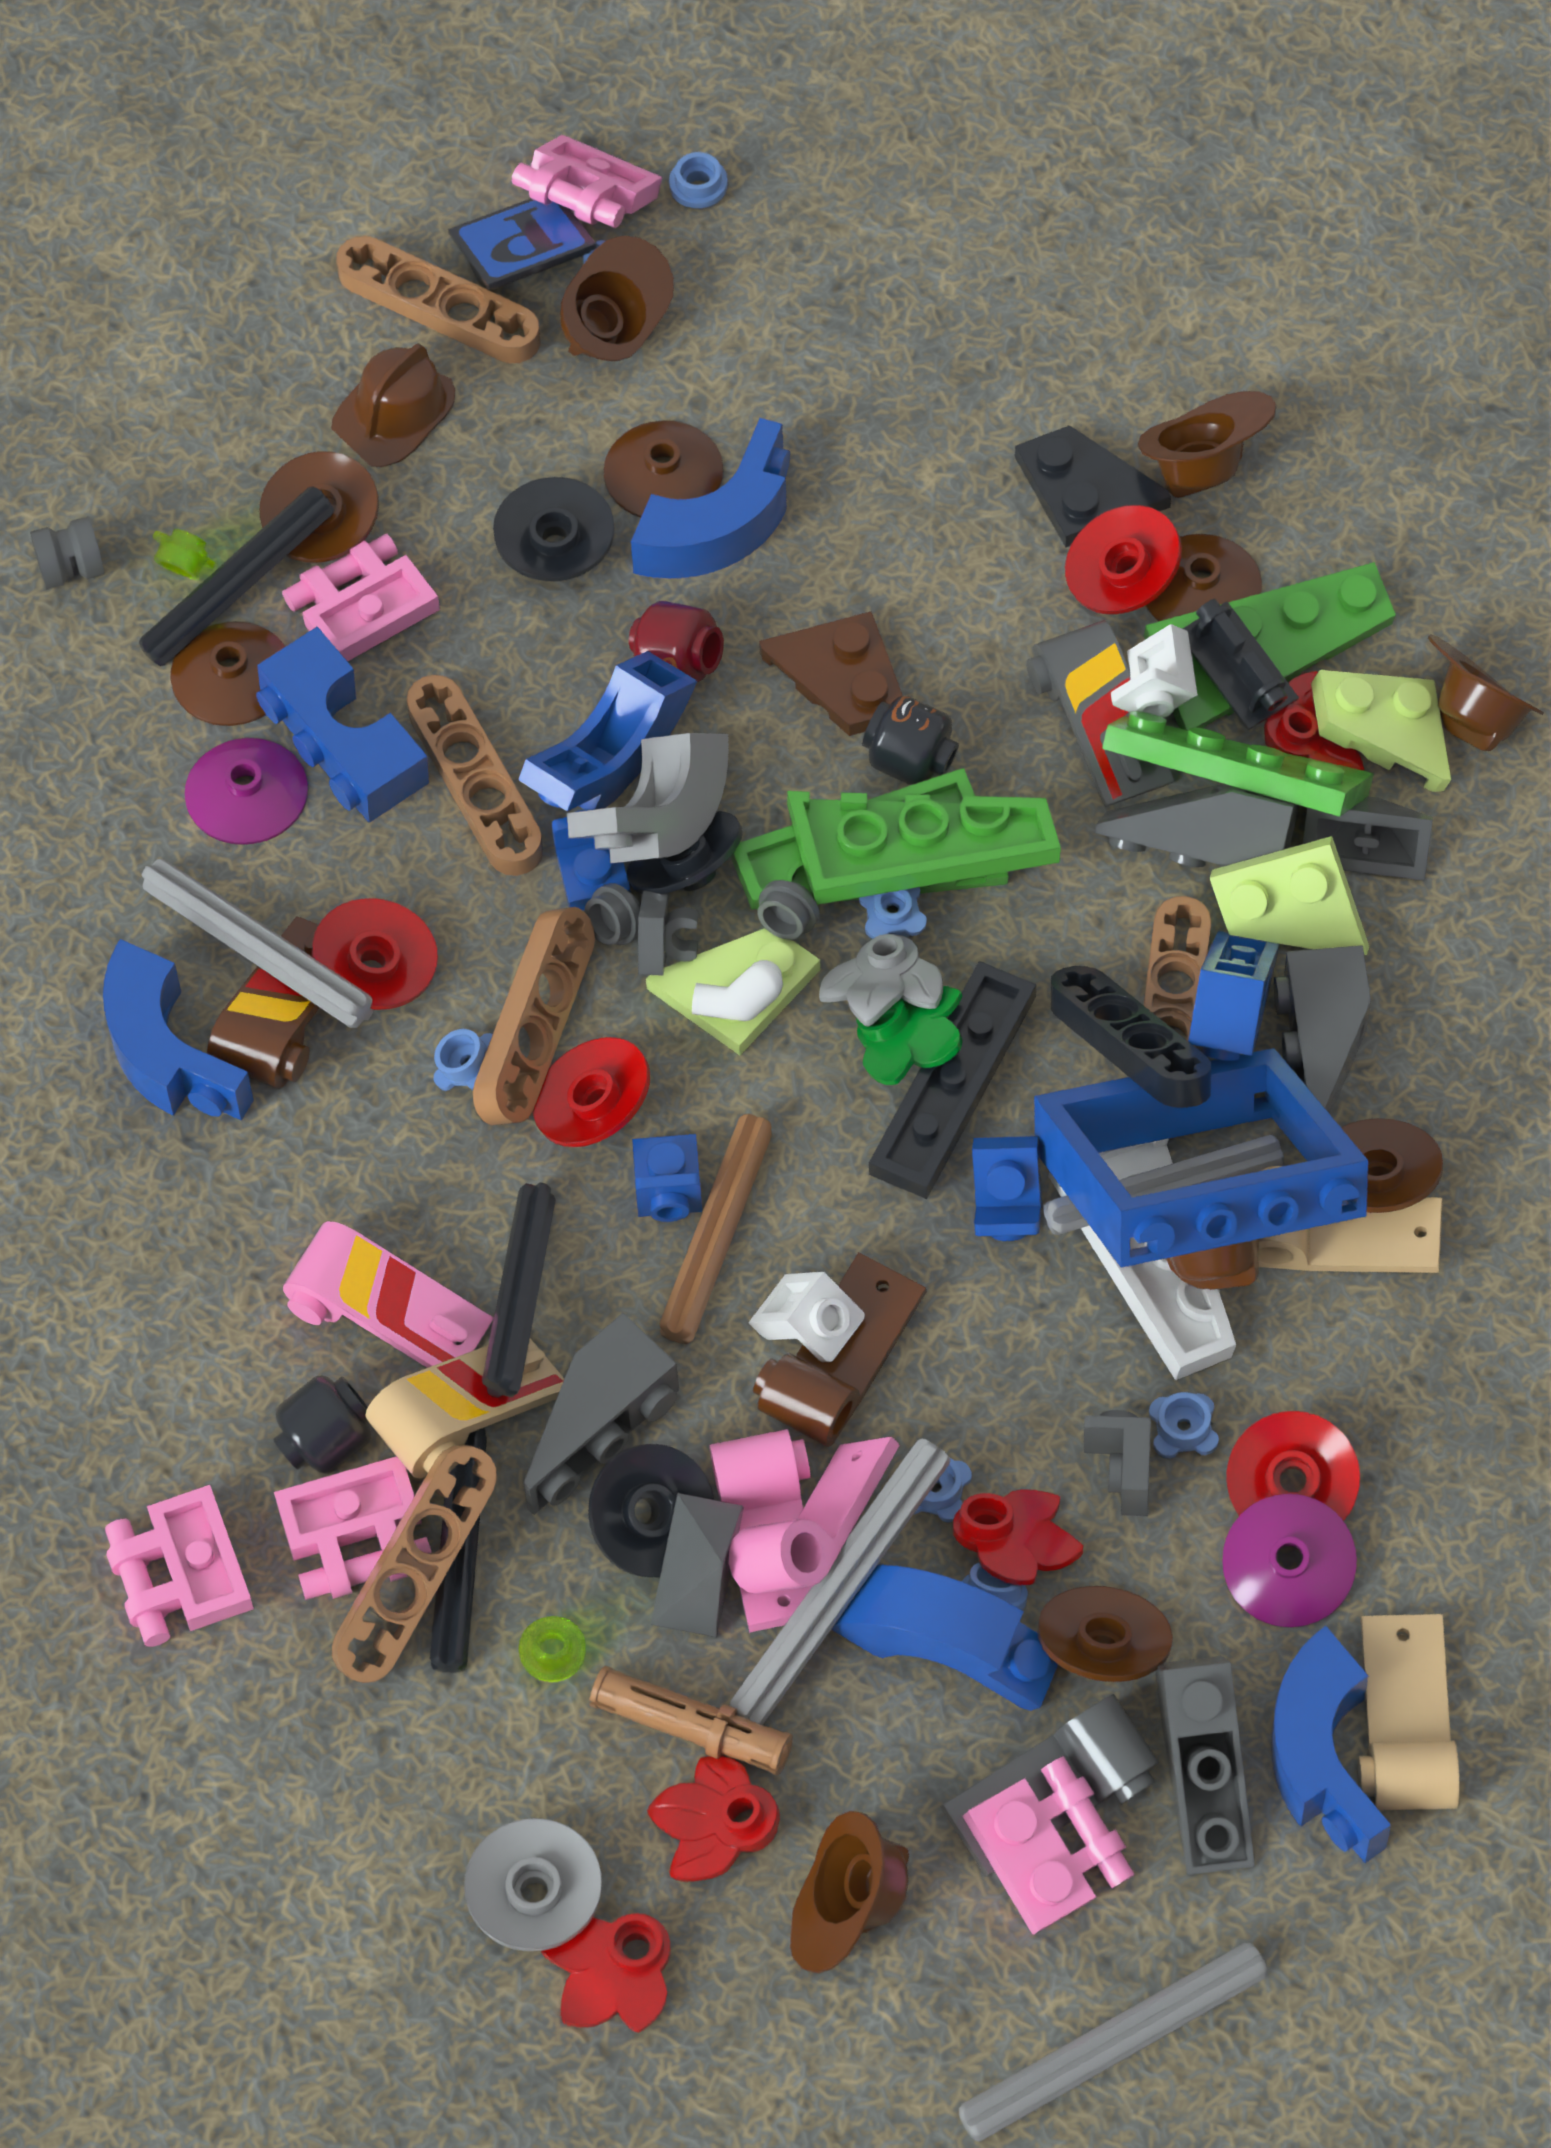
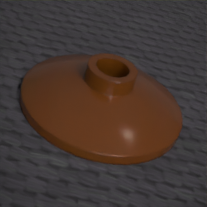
M653 421L628 430L612 445L604 463V480L609 494L620 507L640 518L651 494L670 499L698 498L718 490L723 478L722 457L715 443L701 430L677 421ZM658 457L672 458L670 461L665 463H659L653 460Z
M319 451L296 457L279 468L266 484L259 507L260 521L263 528L308 487L314 486L325 494L332 504L333 514L287 555V557L308 563L328 562L350 553L351 548L368 537L375 525L379 512L378 491L366 468L355 459L344 454Z
M1211 534L1180 536L1182 554L1177 573L1164 592L1147 604L1146 607L1157 621H1163L1195 612L1212 599H1216L1221 605L1227 601L1232 602L1261 594V574L1251 555L1233 541ZM1206 571L1212 575L1207 578H1199L1193 575L1192 572Z
M232 621L206 627L175 655L171 667V685L174 695L188 713L207 723L233 726L260 719L266 714L256 697V693L260 691L257 665L283 649L285 645L275 634L252 623ZM227 659L239 660L237 664L230 667L220 665L222 661Z
M1385 1118L1359 1120L1341 1127L1368 1159V1213L1392 1212L1415 1205L1430 1195L1439 1184L1443 1173L1442 1153L1435 1140L1424 1130L1403 1121Z
M1107 1586L1073 1588L1053 1597L1042 1609L1037 1629L1042 1648L1058 1665L1079 1676L1105 1682L1131 1681L1158 1670V1666L1163 1665L1169 1657L1173 1640L1168 1620L1155 1605L1132 1592Z

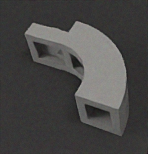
M685 733L641 739L642 770L638 787L632 799L625 807L567 813L569 838H594L595 850L610 849V863L670 857L690 848L705 833L718 810L727 776L728 734Z

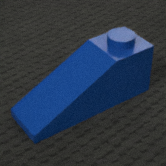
M1223 931L1217 932L1200 970L1188 1040L1192 1045L1201 1046V1052L1205 1056L1226 1061L1239 1060L1240 1054L1252 1056L1258 1040L1280 944L1233 936Z

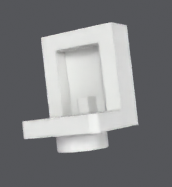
M1170 624L1129 649L1127 656L1131 680L1111 692L1113 706L1128 712H1147L1163 718L1170 715L1178 706L1197 696L1188 631Z

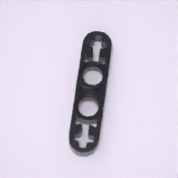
M1071 966L1062 968L1051 976V1011L1157 1101L1171 1107L1189 1108L1198 1106L1210 1098L1211 1061L1208 1057L1106 974L1088 966Z

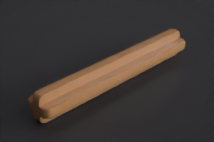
M744 1114L738 1119L660 1320L661 1335L668 1340L688 1344L695 1337L772 1137L771 1123L763 1117Z

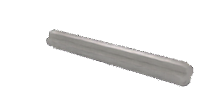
M157 859L152 866L144 868L141 875L145 878L142 886L146 892L348 1027L357 1028L363 1020H369L372 1016L373 1010L370 1008L372 998L369 994L167 860Z
M923 1438L916 1441L848 1536L828 1574L820 1583L813 1585L730 1701V1706L737 1709L738 1716L761 1725L765 1723L949 1466L950 1457L941 1448Z
M1252 1943L1241 1944L964 2102L959 2108V2116L963 2126L975 2141L986 2139L1262 1981L1266 1976L1267 1970L1263 1957Z

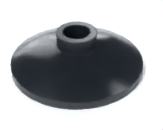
M564 477L541 478L518 487L501 503L494 519V541L502 559L516 572L540 581H564L587 573L604 559L610 550L614 538V518L607 501L591 486L578 480ZM552 535H559L565 538L558 542L545 541Z
M717 811L705 833L685 851L670 857L631 861L627 869V878L632 888L643 894V891L665 894L681 889L693 891L704 887L713 880L716 870L737 849L743 833L738 819L728 812Z
M643 1444L621 1451L601 1469L594 1481L589 1497V1524L599 1549L616 1567L639 1577H660L677 1494L714 1500L712 1488L705 1473L692 1458L670 1446ZM641 1499L646 1500L651 1507L650 1519L644 1524L638 1521L635 1516V1506Z

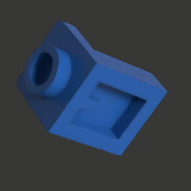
M590 809L578 810V811H575V812L588 811V810H590ZM567 816L552 822L554 848L569 907H578L581 910H585L586 903L592 899L595 890L608 883L618 884L631 893L624 863H610V849L595 850L594 838H569Z
M696 1134L632 1139L638 1217L652 1216V1218L658 1221L674 1222L684 1219L689 1213L702 1212Z
M1038 1136L973 1138L972 1157L976 1201L975 1235L991 1236L999 1241H1016L1027 1235L1040 1233L1042 1190Z

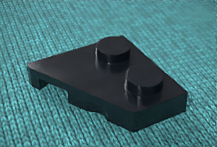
M1070 425L1015 446V458L1065 548L1071 546L1078 533L1090 521L1109 510L1129 505L1147 506L1160 512L1171 508V495L1166 488Z

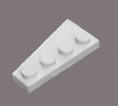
M1169 1139L1099 1153L1119 1180L1173 1164L1167 1147ZM1049 1172L1048 1177L1052 1181L1060 1196H1067V1194L1064 1192V1190L1061 1188V1186ZM1090 1226L1081 1228L1175 1381L1232 1358L1236 1342L1218 1289H1199L1182 1281L1170 1269L1166 1259L1120 1268ZM1134 1237L1130 1238V1250L1147 1246V1242L1138 1244Z

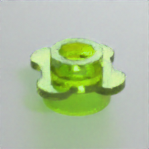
M174 528L171 536L160 531H154L152 538L160 542V545L153 560L161 567L192 580L198 579L203 566L214 569L216 562L208 558V552L205 551L207 543L201 538Z

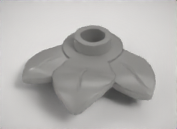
M883 934L864 944L856 958L846 961L829 971L820 985L819 998L820 1002L826 1003L847 1000L850 1010L864 1026L869 1027L900 999L921 1008H937L943 994V979L937 966L920 958L917 945L911 939L902 935Z

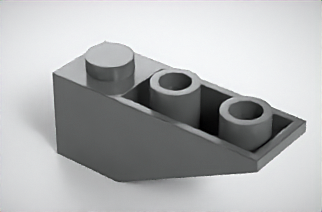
M1219 784L1109 810L1096 824L1094 833L1110 837L1109 843L1119 849L1143 852L1146 850V846L1170 852L1169 858L1172 861L1186 866L1204 867L1206 862L1228 866L1290 848L1299 805L1227 784Z
M1363 945L1287 951L1284 976L1274 977L1277 1015L1288 1014L1290 1032H1282L1283 1059L1292 1070H1296L1297 1076L1330 1115L1368 1026L1371 996Z
M624 1313L619 1315L573 1356L523 1482L527 1509L533 1515L547 1503L556 1506L564 1502L576 1490L580 1483V1475L597 1460L601 1464H605L620 1453L629 1440L628 1434L645 1419L649 1422H654L663 1417L677 1399L676 1392L679 1391L677 1363Z
M1223 1656L1165 1662L1163 1665L1158 1666L1156 1680L1186 1874L1193 1875L1255 1867L1231 1662Z

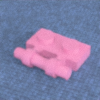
M560 135L537 148L534 152L532 165L518 164L512 176V184L529 191L531 199L545 205L555 202L574 210L577 219L591 225L599 221L613 228H617L620 225L624 214H632L657 199L662 181L661 176L565 135Z
M384 534L370 543H367L365 540L351 548L350 553L323 569L317 565L300 574L301 581L282 591L287 605L293 612L311 602L316 604L303 612L305 627L308 631H311L318 626L347 662L440 610L437 594L407 555L386 566L383 564V562L398 555L397 548L388 534ZM358 576L362 578L340 592L336 589Z
M397 1456L274 1492L293 1560L315 1554H320L322 1560V1568L298 1574L305 1600L331 1593L333 1599L352 1594V1586L367 1581L414 1498L406 1467ZM373 1537L378 1538L381 1550L343 1561L339 1547ZM427 1537L414 1540L416 1546L422 1552L432 1553ZM398 1573L389 1576V1579L392 1582L408 1576Z
M210 1485L147 1506L154 1530L135 1536L131 1522L128 1519L115 1520L105 1527V1532L111 1546L107 1551L110 1567L115 1575L122 1578L129 1598L124 1605L130 1624L134 1627H139L146 1646L155 1647L169 1640L170 1633L164 1618L173 1611L182 1609L189 1630L193 1631L254 1609ZM164 1557L172 1581L153 1587L146 1567L151 1561Z
M1064 1756L1041 1769L1054 1792L1047 1798L1039 1802L1026 1778L970 1809L962 1816L1032 1935L1042 1931L1096 1898L1083 1876L1084 1873L1094 1867H1099L1111 1889L1135 1875L1121 1852L1126 1848L1124 1842L1116 1830L1108 1831L1089 1799L1094 1795V1792L1084 1776L1077 1779ZM1065 1812L1086 1845L1085 1848L1073 1855L1070 1854L1051 1820Z

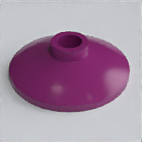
M259 738L234 739L210 749L194 764L185 785L186 807L194 823L207 835L219 841L241 845L264 842L286 831L299 818L308 796L307 777L299 760L285 747ZM243 776L254 777V780L246 785H239L234 782Z
M1280 1494L1254 1503L1235 1520L1224 1543L1222 1564L1225 1581L1230 1593L1247 1613L1270 1625L1293 1628L1319 1622L1332 1614L1343 1603L1354 1582L1357 1556L1355 1544L1348 1527L1329 1506L1304 1495ZM1285 1546H1294L1302 1553V1563L1295 1569H1284L1277 1562L1276 1556L1278 1551Z

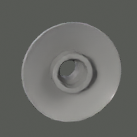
M538 1818L522 1819L499 1827L478 1845L467 1865L464 1891L466 1903L473 1920L488 1937L503 1946L515 1950L542 1951L555 1948L570 1941L589 1924L600 1902L602 1875L593 1849L575 1830L552 1820ZM532 1883L542 1884L548 1890L545 1898L539 1902L526 1901L522 1897V1892L526 1886Z

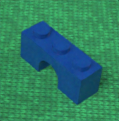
M318 626L257 665L260 691L256 693V697L261 708L272 722L277 724L283 721L294 734L292 739L297 751L309 766L314 767L317 764L321 766L331 778L329 785L333 794L346 810L350 811L356 807L370 823L429 784L427 755L391 712L377 722L361 728L347 727L333 719V716L340 709L356 699L354 669Z

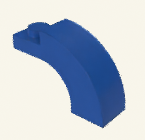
M759 418L738 470L718 490L693 499H670L651 494L631 540L633 574L655 578H686L712 573L742 560L770 537L787 510L786 474L789 468L791 453L790 450L783 449V426L781 423Z
M649 651L616 665L602 698L587 720L566 740L527 758L518 780L538 792L539 797L547 804L563 808L566 811L577 806L590 810L606 808L641 773V739L670 736L687 706L697 680Z
M120 939L107 965L103 987V1003L114 1052L128 1080L148 1101L173 1116L185 1097L188 1096L191 1104L207 1115L219 1117L224 1112L242 1120L254 1101L248 1072L185 1044L167 1026L171 1009L181 994L175 963Z
M877 1565L831 1629L880 1658L896 1655L913 1656L951 1667L971 1677L1020 1708L1029 1711L1041 1708L1058 1666L1042 1648L1038 1633L1020 1622L1024 1611L964 1582L909 1567Z
M1324 1626L1299 1650L1282 1680L1272 1728V1766L1281 1796L1300 1827L1323 1812L1325 1816L1322 1817V1824L1331 1840L1342 1851L1347 1852L1353 1848L1363 1862L1366 1863L1387 1848L1391 1824L1342 1766L1334 1748L1333 1732L1341 1719L1364 1701L1368 1675L1329 1628Z

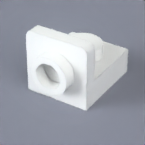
M825 1272L795 1273L784 1275L748 1323L768 1340L798 1339L819 1361L831 1362L862 1323L865 1314Z

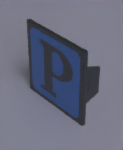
M531 198L448 229L450 237L468 260L476 279L487 290L499 288L575 258H582L583 255L589 254L597 248L595 241L569 208L555 202L545 205Z

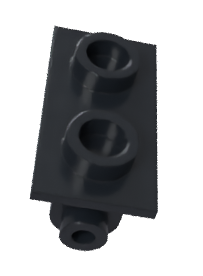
M1216 599L1206 602L1196 612L1199 619L1183 628L1188 631L1191 654L1247 730L1252 729L1299 699L1228 601L1222 605Z

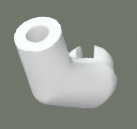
M759 960L753 963L729 987L696 983L692 1001V1014L738 1021L752 1020L781 993L783 987L782 972L775 963L768 960Z

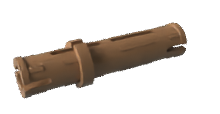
M608 1666L602 1667L592 1687L590 1695L591 1707L615 1713L650 1728L693 1742L704 1747L706 1755L716 1759L726 1755L755 1765L758 1768L769 1771L771 1774L779 1775L789 1757L793 1740H791L793 1734L766 1727L738 1716L737 1709L729 1705L723 1704L719 1709L652 1683L633 1678Z

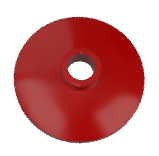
M1129 505L1109 510L1090 521L1078 533L1071 544L1065 562L1067 585L1080 604L1097 613L1115 615L1142 608L1162 594L1175 577L1182 554L1180 536L1169 518L1156 509L1141 505Z
M377 898L352 900L331 910L319 923L314 934L311 950L314 959L369 994L372 998L370 1008L373 1010L397 1008L418 998L430 985L438 961L436 942L425 922L408 908L392 901ZM369 960L377 961L382 967L372 968L363 964V962Z
M615 1037L593 1039L572 1048L557 1059L548 1069L533 1110L537 1127L551 1142L566 1147L588 1146L612 1136L635 1116L647 1096L651 1078L647 1059L633 1043Z
M1284 1411L1263 1417L1242 1433L1229 1456L1226 1482L1231 1503L1238 1516L1254 1503L1267 1497L1280 1494H1298L1324 1503L1345 1521L1357 1500L1360 1486V1469L1351 1443L1335 1425L1320 1416L1308 1412ZM1296 1469L1302 1472L1306 1478L1304 1488L1298 1492L1286 1491L1280 1483V1478L1285 1471Z

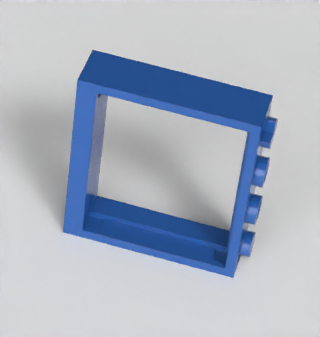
M1275 1048L1253 1052L1252 1056L1242 1054L1240 1059L1235 1061L1212 1060L1211 1096L1206 1102L1189 1108H1176L1162 1104L1130 1077L1034 1096L1035 1136H1038L1039 1158L1120 1268L1367 1216L1368 1159ZM1265 1092V1097L1254 1099L1255 1093ZM1272 1118L1307 1162L1132 1197L1099 1153ZM1134 1237L1138 1244L1147 1242V1246L1130 1250V1238Z

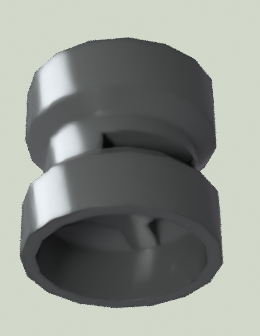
M89 516L72 520L66 529L54 531L46 527L30 531L46 590L63 586L66 580L73 576L81 575L86 579L105 575Z

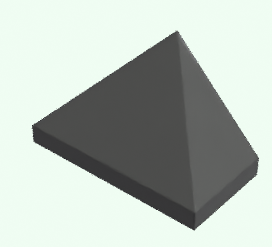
M1370 796L1340 817L1307 808L1303 844L1332 836L1344 871L1425 881L1433 817L1384 799Z
M677 1494L651 1625L717 1638L731 1573L729 1567V1548L733 1538L740 1529L744 1510L742 1505Z

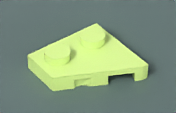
M1319 670L1311 682L1320 736L1344 748L1356 749L1365 755L1368 760L1388 770L1396 762L1426 777L1423 788L1438 792L1446 789L1451 782V774L1434 680Z
M1332 836L1212 870L1210 881L1229 935L1308 949L1363 945L1364 955L1368 954L1369 943Z
M764 928L700 953L694 960L680 961L667 966L664 969L663 976L649 975L646 978L647 990L735 1053L741 1055L820 971V959L793 940L779 938ZM759 960H768L775 963L782 972L783 987L781 993L752 1020L738 1021L692 1014V1001L696 983L729 987L753 963Z

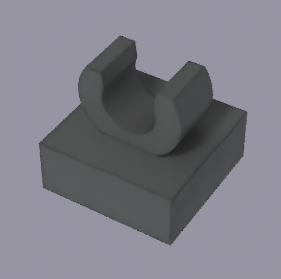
M643 891L638 916V975L663 976L667 954L671 958L683 962L697 958L698 941L681 940L674 934L680 928L697 929V910L690 907H680L668 914V893L659 894Z

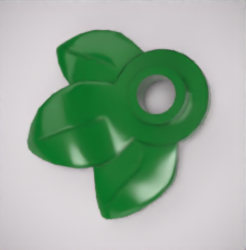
M943 986L942 998L935 1009L917 1007L900 999L869 1027L864 1026L856 1018L858 1024L857 1036L866 1049L863 1057V1066L870 1077L884 1085H896L906 1076L913 1064L922 1068L940 1066L955 1057L962 1047L963 1040L959 1030L947 1017L959 1005L963 997L961 991L949 986Z

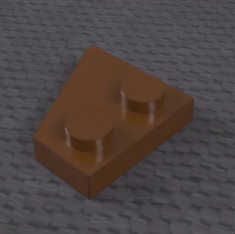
M872 611L759 641V651L762 660L769 666L775 664L796 683V690L812 704L820 705L826 709L829 719L849 736L866 732L867 726L881 702L891 704L897 697L903 696Z

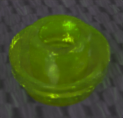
M559 1616L540 1618L532 1622L520 1637V1661L524 1669L538 1680L545 1682L565 1680L573 1676L581 1668L585 1660L586 1643L584 1635L575 1623ZM548 1639H558L564 1643L562 1650L555 1654H547L540 1649L541 1644Z

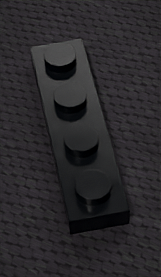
M981 961L978 962L962 991L963 997L959 1005L947 1018L962 1035L963 1043L959 1053L940 1066L920 1068L869 1161V1175L925 1199L930 1195L1036 998V984Z

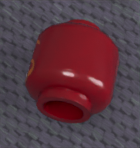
M658 601L649 606L643 615L632 624L629 632V648L634 653V657L649 651L697 680L698 683L707 674L713 673L719 666L724 650V638L722 631L717 627L716 621L709 611L668 601Z

